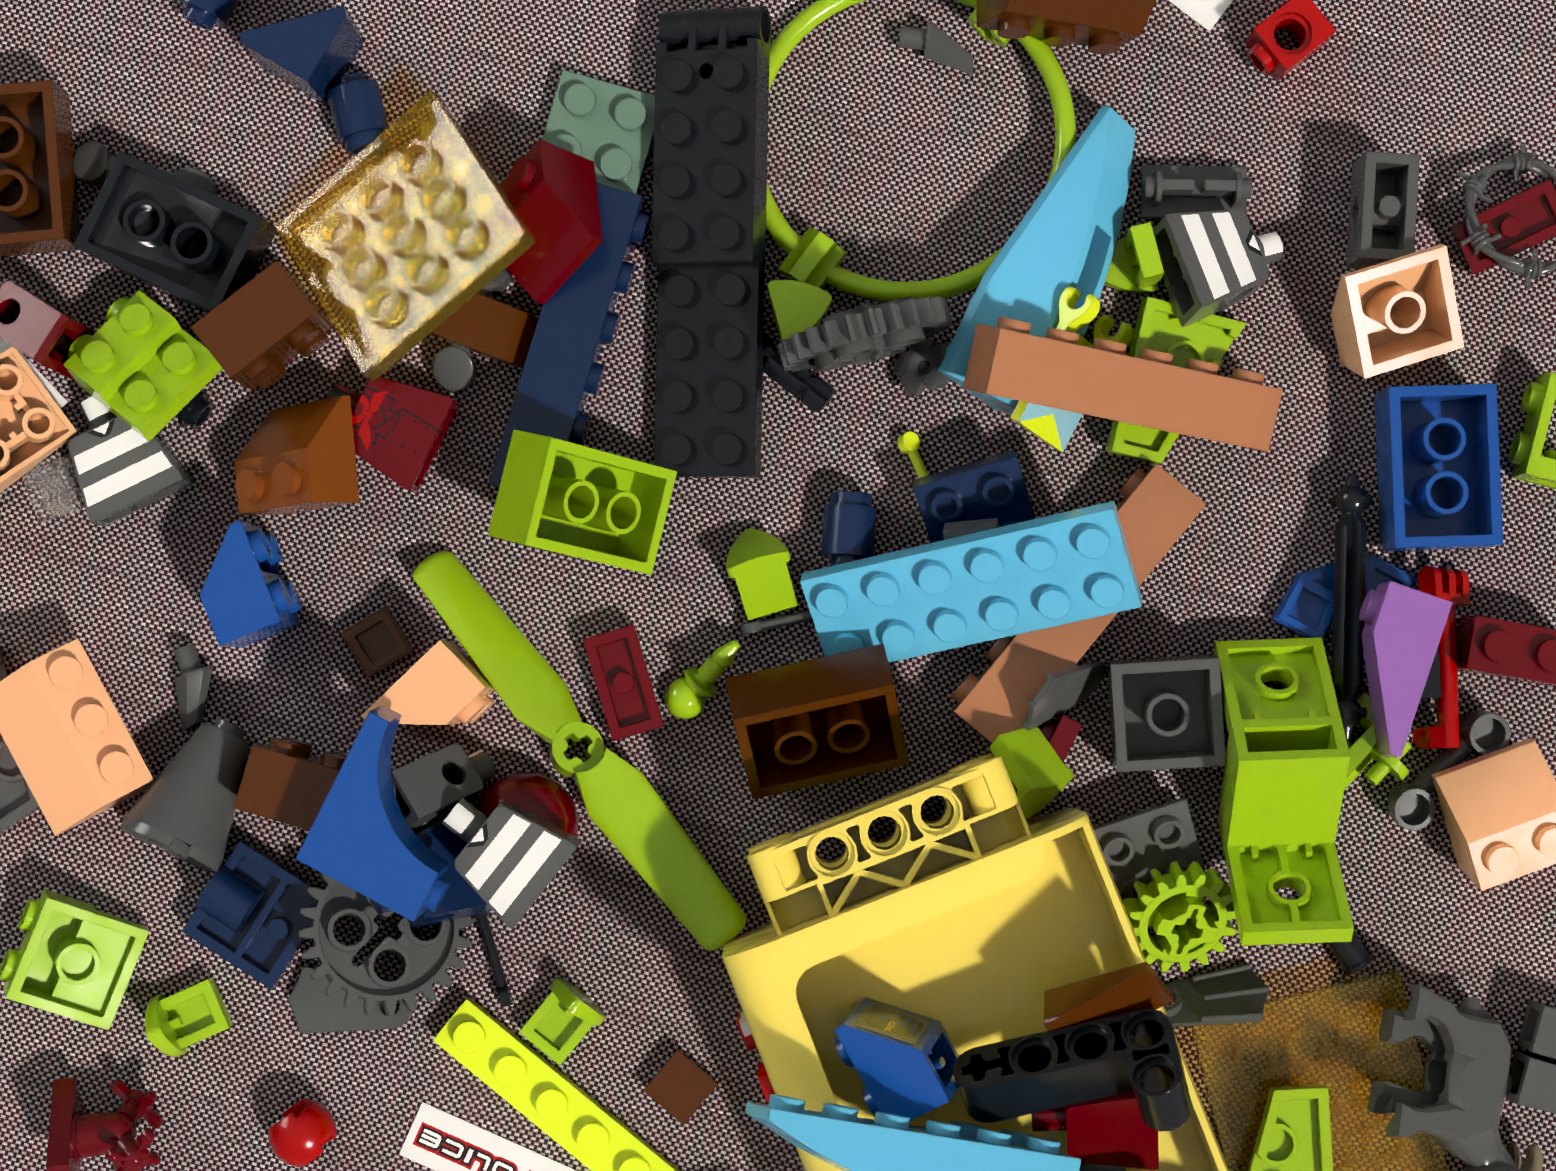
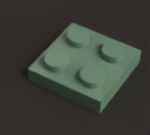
M562 70L542 140L594 161L596 183L638 195L654 141L655 95Z

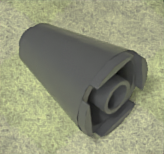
M220 718L216 719L214 725L202 723L127 812L120 825V829L148 845L154 844L165 850L166 854L210 872H217L223 862L235 813V808L233 807L251 747L249 743L243 740L246 731Z

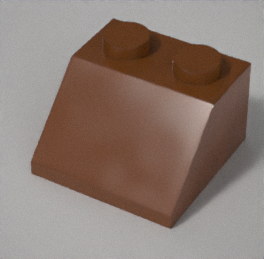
M349 395L270 410L234 461L235 489L237 492L239 515H287L360 502L351 397Z

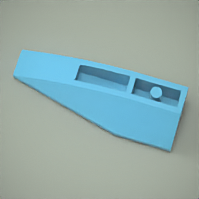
M1101 106L986 270L975 294L971 297L968 309L952 342L948 345L945 357L938 369L939 372L962 388L977 323L997 327L999 317L1032 323L1029 334L1045 338L1047 327L1056 329L1059 323V299L1067 287H1074L1081 293L1080 299L1075 304V309L1080 308L1085 303L1088 294H1092L1099 299L1120 232L1130 182L1136 132L1111 107ZM1089 323L1077 331L1082 337H1084ZM965 389L992 409L1008 415H1012L1019 402L1018 400Z
M770 1094L769 1104L747 1101L745 1114L794 1146L842 1171L1080 1170L1081 1159L1060 1153L1061 1142L1033 1137L1034 1135L1019 1131L1007 1129L995 1131L985 1129L983 1126L959 1121L946 1123L927 1120L926 1127L909 1125L910 1117L876 1111L874 1120L857 1117L858 1109L831 1103H823L822 1112L804 1110L805 1100Z

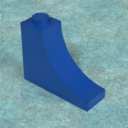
M382 705L369 711L296 860L414 922L427 909L435 912L439 907L450 885L449 882L442 879L450 863L435 854L416 836L400 810L392 785L391 752L396 729L402 715Z

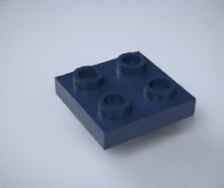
M1015 449L912 480L915 496L931 543L944 540V524L949 522L998 518L999 527L1036 519Z
M242 840L239 841L225 865L213 875L203 889L195 905L197 908L182 932L272 989L277 985L306 940L298 938L297 932L312 927V921L300 916L299 910L301 908L316 907L317 902L311 899L306 891L309 887H318L247 841Z

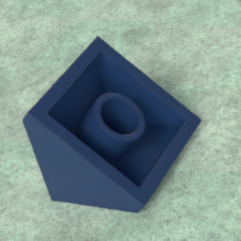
M344 6L239 33L242 45L262 69L325 106L328 104L327 91L335 87V79L346 74L364 44L360 30Z

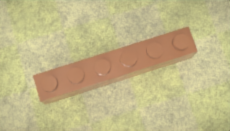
M999 317L997 327L978 323L976 325L963 384L965 389L1269 452L1283 389L1263 385L1265 374L1233 368L1231 378L1218 375L1219 364L1188 358L1186 368L1172 365L1174 354L1142 348L1140 358L1125 355L1127 344L1095 338L1093 348L1077 345L1080 334L1047 327L1044 338L1029 334L1032 323Z
M1158 464L1150 467L1146 473L1138 467L1118 491L1125 497L1117 507V512L1139 586L1206 505L1205 502ZM1117 613L996 639L984 655L991 663L979 677L970 672L951 695L958 702L951 712L990 744L1000 734L1024 728L1022 722L1027 719L1029 711L1027 701L1035 698L1047 681L1046 674L1076 665Z

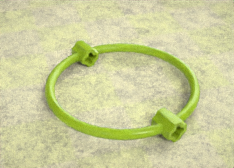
M817 0L791 20L770 45L769 91L788 55L809 32L832 15L866 0ZM953 0L975 9L968 17V23L981 37L993 45L995 44L1002 48L1006 47L1011 39L999 37L996 30L977 27L976 0ZM1026 36L1017 40L1026 49L1042 75L1054 114L1055 149L1048 183L1076 144L1075 111L1065 75L1053 51L1048 45L1043 43L1042 38ZM767 182L766 228L774 240L788 254L778 268L779 272L788 280L805 282L821 289L827 283L854 295L885 302L912 296L915 300L927 296L930 298L937 296L947 298L977 288L984 273L1000 252L998 250L984 261L966 270L932 280L899 282L863 276L840 267V264L846 258V252L821 231L810 226L804 235L800 237L780 212Z

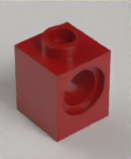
M1290 0L1252 30L1245 40L1246 45L1249 47L1247 54L1259 72L1264 75L1270 73L1274 80L1278 82L1322 48L1335 34L1336 30L1312 0ZM1287 30L1296 37L1297 49L1286 50L1281 48L1275 41L1274 31Z

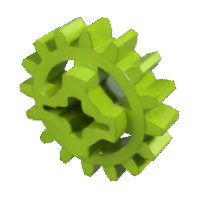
M1177 861L1171 862L1169 873L1162 875L1160 871L1153 868L1150 870L1153 881L1148 885L1136 881L1133 886L1138 897L1125 898L1123 900L1146 962L1150 965L1156 961L1161 972H1167L1173 962L1178 963L1182 972H1187L1190 960L1196 958L1202 965L1208 964L1206 953L1211 949L1222 953L1226 948L1221 941V937L1234 936L1236 934V929L1231 922L1232 919L1236 918L1229 885L1226 881L1221 880L1214 868L1204 873L1196 861L1189 865L1187 871H1182ZM1204 896L1211 900V908L1205 906L1202 900ZM1148 926L1153 927L1156 938L1148 933Z

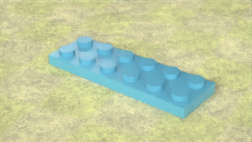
M1115 501L803 572L800 579L825 656L884 644L888 663L1142 607L1141 592Z

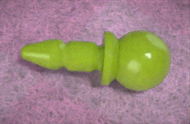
M732 640L720 646L712 653V657H709L698 669L689 667L684 672L685 677L678 678L669 684L665 691L664 701L666 708L673 716L680 719H691L702 712L706 704V697H712L716 693L714 682L724 673V668H728L733 663L739 649V642Z

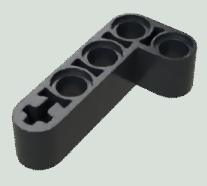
M1141 1009L975 1047L961 1054L953 1065V1075L968 1115L982 1123L1002 1121L1131 1091L1134 1093L1144 1124L1153 1130L1161 1132L1177 1129L1188 1121L1192 1113V1103L1184 1067L1172 1024L1167 1015L1155 1009Z

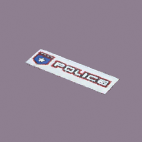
M422 1102L399 1155L435 1171H577Z

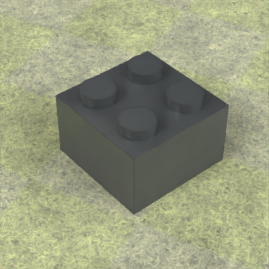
M1214 654L1107 660L1113 766L1117 772L1226 766L1219 657Z

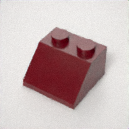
M541 139L525 157L521 156L516 160L510 174L496 190L492 189L489 191L481 207V217L484 219L487 246L535 302L544 305L603 242L594 161Z

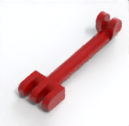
M1424 566L1418 575L1419 591L1453 603L1439 642L1442 697L1436 698L1437 726L1417 728L1413 733V742L1416 747L1425 749L1460 748L1456 607L1470 605L1469 575L1462 569Z

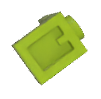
M1549 371L1538 376L1535 382L1531 381L1525 390L1521 410L1527 413L1522 433L1517 432L1511 443L1508 460L1509 463L1514 464L1511 478L1556 490V451L1546 450L1545 456H1541L1556 400V372Z

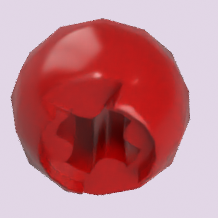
M308 1098L301 1099L281 1114L284 1118L272 1127L269 1126L268 1129L269 1145L275 1156L285 1164L298 1168L306 1166L324 1152L321 1147L337 1137L336 1121L330 1110L319 1101Z

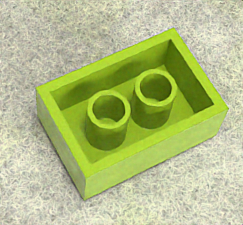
M513 429L488 536L652 575L677 471L561 439Z

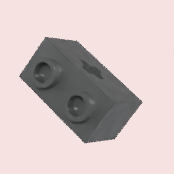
M1366 151L1352 164L1346 268L1363 269L1414 253L1420 155Z

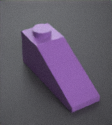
M1393 581L1378 584L1376 591L1372 589L1368 591L1360 610L1359 619L1365 621L1361 637L1378 754L1388 758H1401L1453 602Z

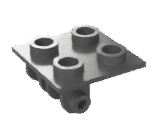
M1185 797L1174 801L1171 798L1164 799V804L1144 811L1141 808L1134 809L1135 814L1127 816L1125 813L1119 814L1120 819L1098 826L1092 823L1122 902L1125 898L1138 897L1133 886L1136 881L1143 882L1146 885L1153 881L1150 870L1156 868L1162 875L1169 873L1171 862L1177 861L1181 870L1187 871L1189 865L1196 861L1201 866L1203 872H1206Z

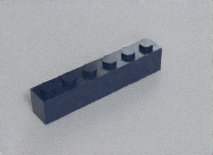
M596 183L603 242L554 295L542 305L490 476L489 484L499 489L513 429L549 436L582 445L590 420V415L583 414L588 393L597 395L605 371V365L598 363L604 343L613 344L620 322V314L613 313L618 294L627 295L636 267V264L628 262L634 242L643 244L650 223L651 214L643 212L645 204L643 197Z

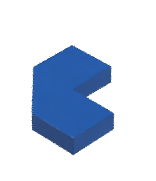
M1372 553L1366 554L1365 597L1370 589L1376 591L1378 584L1393 581L1410 588L1413 587L1417 578ZM1334 563L1295 574L1270 620L1302 638L1322 637L1323 640L1333 622Z

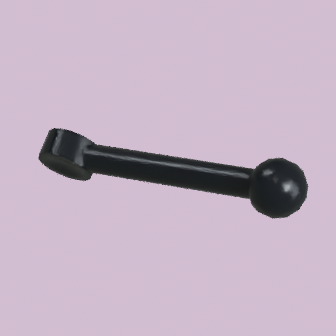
M489 912L474 915L472 917L478 921L501 1006L513 1005L511 991L505 979L487 918Z

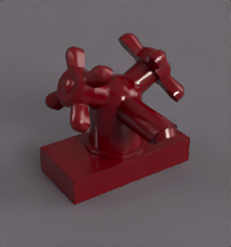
M75 1077L53 1080L46 1160L47 1171H80L83 1158L106 1155L112 1162L114 1171H140L146 1165L157 1166L160 1164V1155L156 1151H149L147 1149L155 1139V1133L151 1128L144 1129L138 1140H135V1124L140 1117H143L150 1126L156 1129L163 1122L161 1115L152 1110L157 1094L154 1091H147L145 1093L139 1089H129L122 1080L117 1079L110 1085V1089L122 1098V1104L119 1105L116 1112L84 1114Z

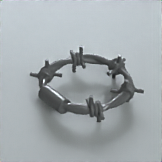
M1520 144L1521 153H1513L1511 157L1482 168L1475 175L1469 176L1460 170L1457 173L1458 176L1467 180L1462 188L1465 194L1462 201L1466 206L1465 225L1469 237L1460 241L1459 245L1462 247L1467 243H1471V246L1474 247L1473 255L1476 256L1482 251L1503 268L1521 274L1525 279L1526 289L1532 288L1531 279H1539L1541 275L1556 270V260L1542 262L1538 258L1537 248L1532 249L1533 258H1525L1523 261L1497 252L1491 243L1501 238L1502 235L1497 233L1490 237L1486 230L1488 225L1483 224L1480 226L1474 209L1478 198L1489 204L1491 203L1492 198L1483 193L1487 187L1486 181L1498 170H1505V175H1509L1510 172L1513 173L1514 183L1520 182L1519 174H1526L1528 171L1545 176L1556 182V170L1545 162L1534 159L1536 155L1534 151L1527 154L1526 145Z

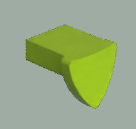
M1151 222L1130 227L1126 236L1116 243L1104 285L1132 294H1152L1157 290L1158 283L1164 275V269Z
M774 280L768 283L769 301L780 340L790 338L792 334L804 332L808 327L817 326L832 304L830 293L805 282Z
M748 528L740 534L731 546L726 560L728 577L735 578L748 621L799 606L786 564L791 559L788 548L780 539L772 534L753 528Z
M1038 726L1029 731L1026 728L1000 734L989 747L995 757L1002 756L1010 779L1018 789L1016 794L1026 819H1029L1050 803L1074 778L1070 768L1064 765Z
M213 977L166 998L162 994L150 998L145 1011V1032L148 1040L159 1051L171 1057H179L187 1053L186 1047L234 1025Z
M556 977L550 984L552 992L519 1033L560 1066L593 1025L600 1026L606 1019V1016L600 1007L579 988L560 977Z

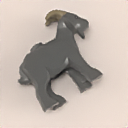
M1410 984L1412 1002L1409 1009L1405 1011L1384 1009L1382 1011L1378 1039L1382 1042L1398 1043L1411 1036H1415L1431 1053L1426 1063L1424 1091L1402 1087L1388 1081L1372 1082L1368 1111L1377 1114L1394 1113V1116L1387 1124L1386 1137L1405 1138L1417 1132L1427 1134L1447 1152L1469 1165L1463 1171H1542L1543 1154L1538 1145L1531 1144L1527 1147L1526 1158L1522 1163L1521 1152L1517 1144H1508V1149L1506 1150L1501 1142L1498 1124L1504 1099L1509 1095L1512 1088V1076L1509 1072L1512 1048L1503 1026L1482 1009L1480 999L1475 996L1464 999L1457 1010L1449 999L1432 992L1425 986Z

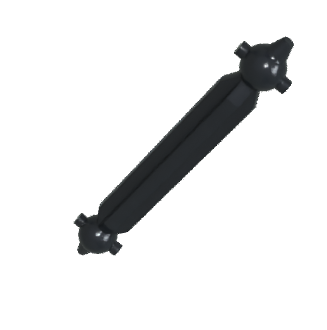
M1348 474L1344 487L1340 489L1336 497L1331 498V506L1333 508L1337 507L1339 512L1342 513L1335 527L1331 678L1346 740H1350L1353 729L1361 721V718L1367 717V709L1361 707L1356 700L1363 686L1364 652L1361 637L1364 621L1359 619V615L1365 599L1367 527L1361 514L1365 511L1367 505L1372 504L1373 497L1371 494H1366L1360 487L1356 474Z

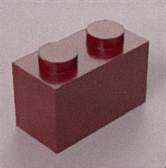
M1477 615L1459 617L1456 632L1457 667L1459 671L1556 687L1555 629Z

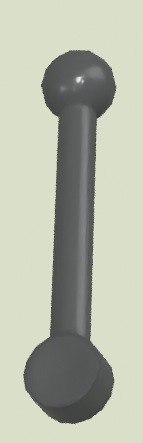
M810 610L742 624L740 629L742 635H748L813 619Z

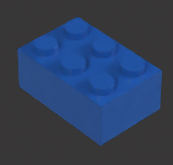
M1497 384L1387 387L1374 394L1380 552L1484 549L1503 545Z

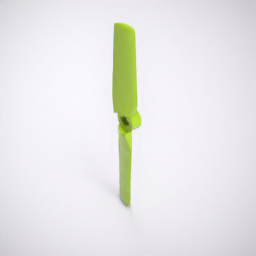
M448 550L439 551L422 560L412 573L413 579L514 717L550 744L549 757L554 769L563 776L574 778L587 814L705 950L715 951L734 940L746 925V914L644 774L608 748L604 751V741L599 731L592 725L581 722L582 720L566 683L453 552ZM570 738L576 744L584 740L589 747L584 754L587 761L583 762L578 757L568 760L565 757L564 753L569 747L567 739Z

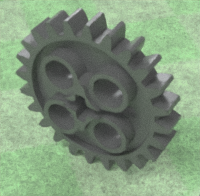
M912 296L891 300L880 305L867 303L854 309L832 314L823 319L824 324L808 327L804 332L792 334L790 338L781 340V343L777 345L786 372L808 371L816 368L817 372H824L850 364L862 366L878 359L901 353L906 350L907 345L922 341L925 337L934 336L937 332L946 330L948 326L953 324L946 297L941 298L937 296L930 298L927 296L915 300Z
M320 872L318 873L326 888L324 890L315 887L307 889V895L316 901L317 904L316 907L301 908L299 910L300 916L312 921V927L297 932V937L313 941L314 947L305 951L301 958L302 960L318 959L320 965L313 971L310 977L313 980L328 975L331 981L324 993L327 997L339 989H343L346 991L343 1002L344 1008H349L355 1003L357 998L364 999V1015H371L377 1002H383L386 1015L393 1016L397 1000H402L406 1009L412 1012L416 1010L417 1005L415 994L420 993L427 1001L433 1002L436 1000V994L432 986L434 982L447 988L452 986L453 982L445 970L447 967L455 969L464 968L465 963L454 953L456 949L472 946L470 940L459 936V929L474 924L473 919L464 917L437 923V931L431 940L425 941L413 935L408 919L402 916L393 927V931L398 935L396 940L391 937L383 939L361 965L355 966L352 963V958L379 928L373 921L375 917L384 920L391 916L394 911L389 910L378 914L374 910L369 898ZM348 916L359 922L362 934L356 945L346 946L336 940L333 927L338 918ZM384 951L394 953L401 961V973L392 982L383 981L374 971V960L379 953Z

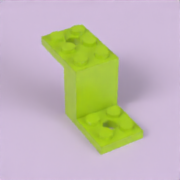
M1322 637L1215 641L1214 655L1220 658L1222 702L1229 733L1218 824L1241 946L1351 942L1354 925L1335 846L1350 753ZM1278 681L1286 689H1271L1263 683ZM1280 888H1291L1301 897L1289 900L1280 897L1275 891Z

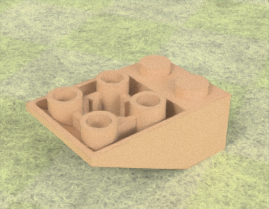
M13 346L0 354V493L77 434V430Z

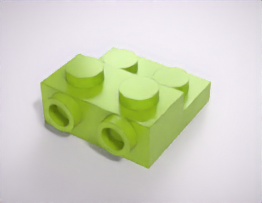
M138 290L130 299L127 297L119 298L109 307L106 314L107 322L93 336L85 334L78 337L71 344L68 351L69 359L63 365L81 388L150 442L223 368L203 344L181 328L175 317Z
M43 889L39 901L29 898L23 909L18 929L24 930L26 933L19 950L9 948L1 963L0 980L6 981L3 987L5 998L109 1031L150 931L147 926L96 910L95 905Z

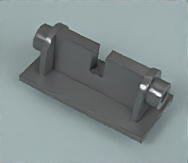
M1141 166V218H1163L1167 214L1235 209H1240L1244 213L1247 211V199H1251L1252 178H1247V166Z

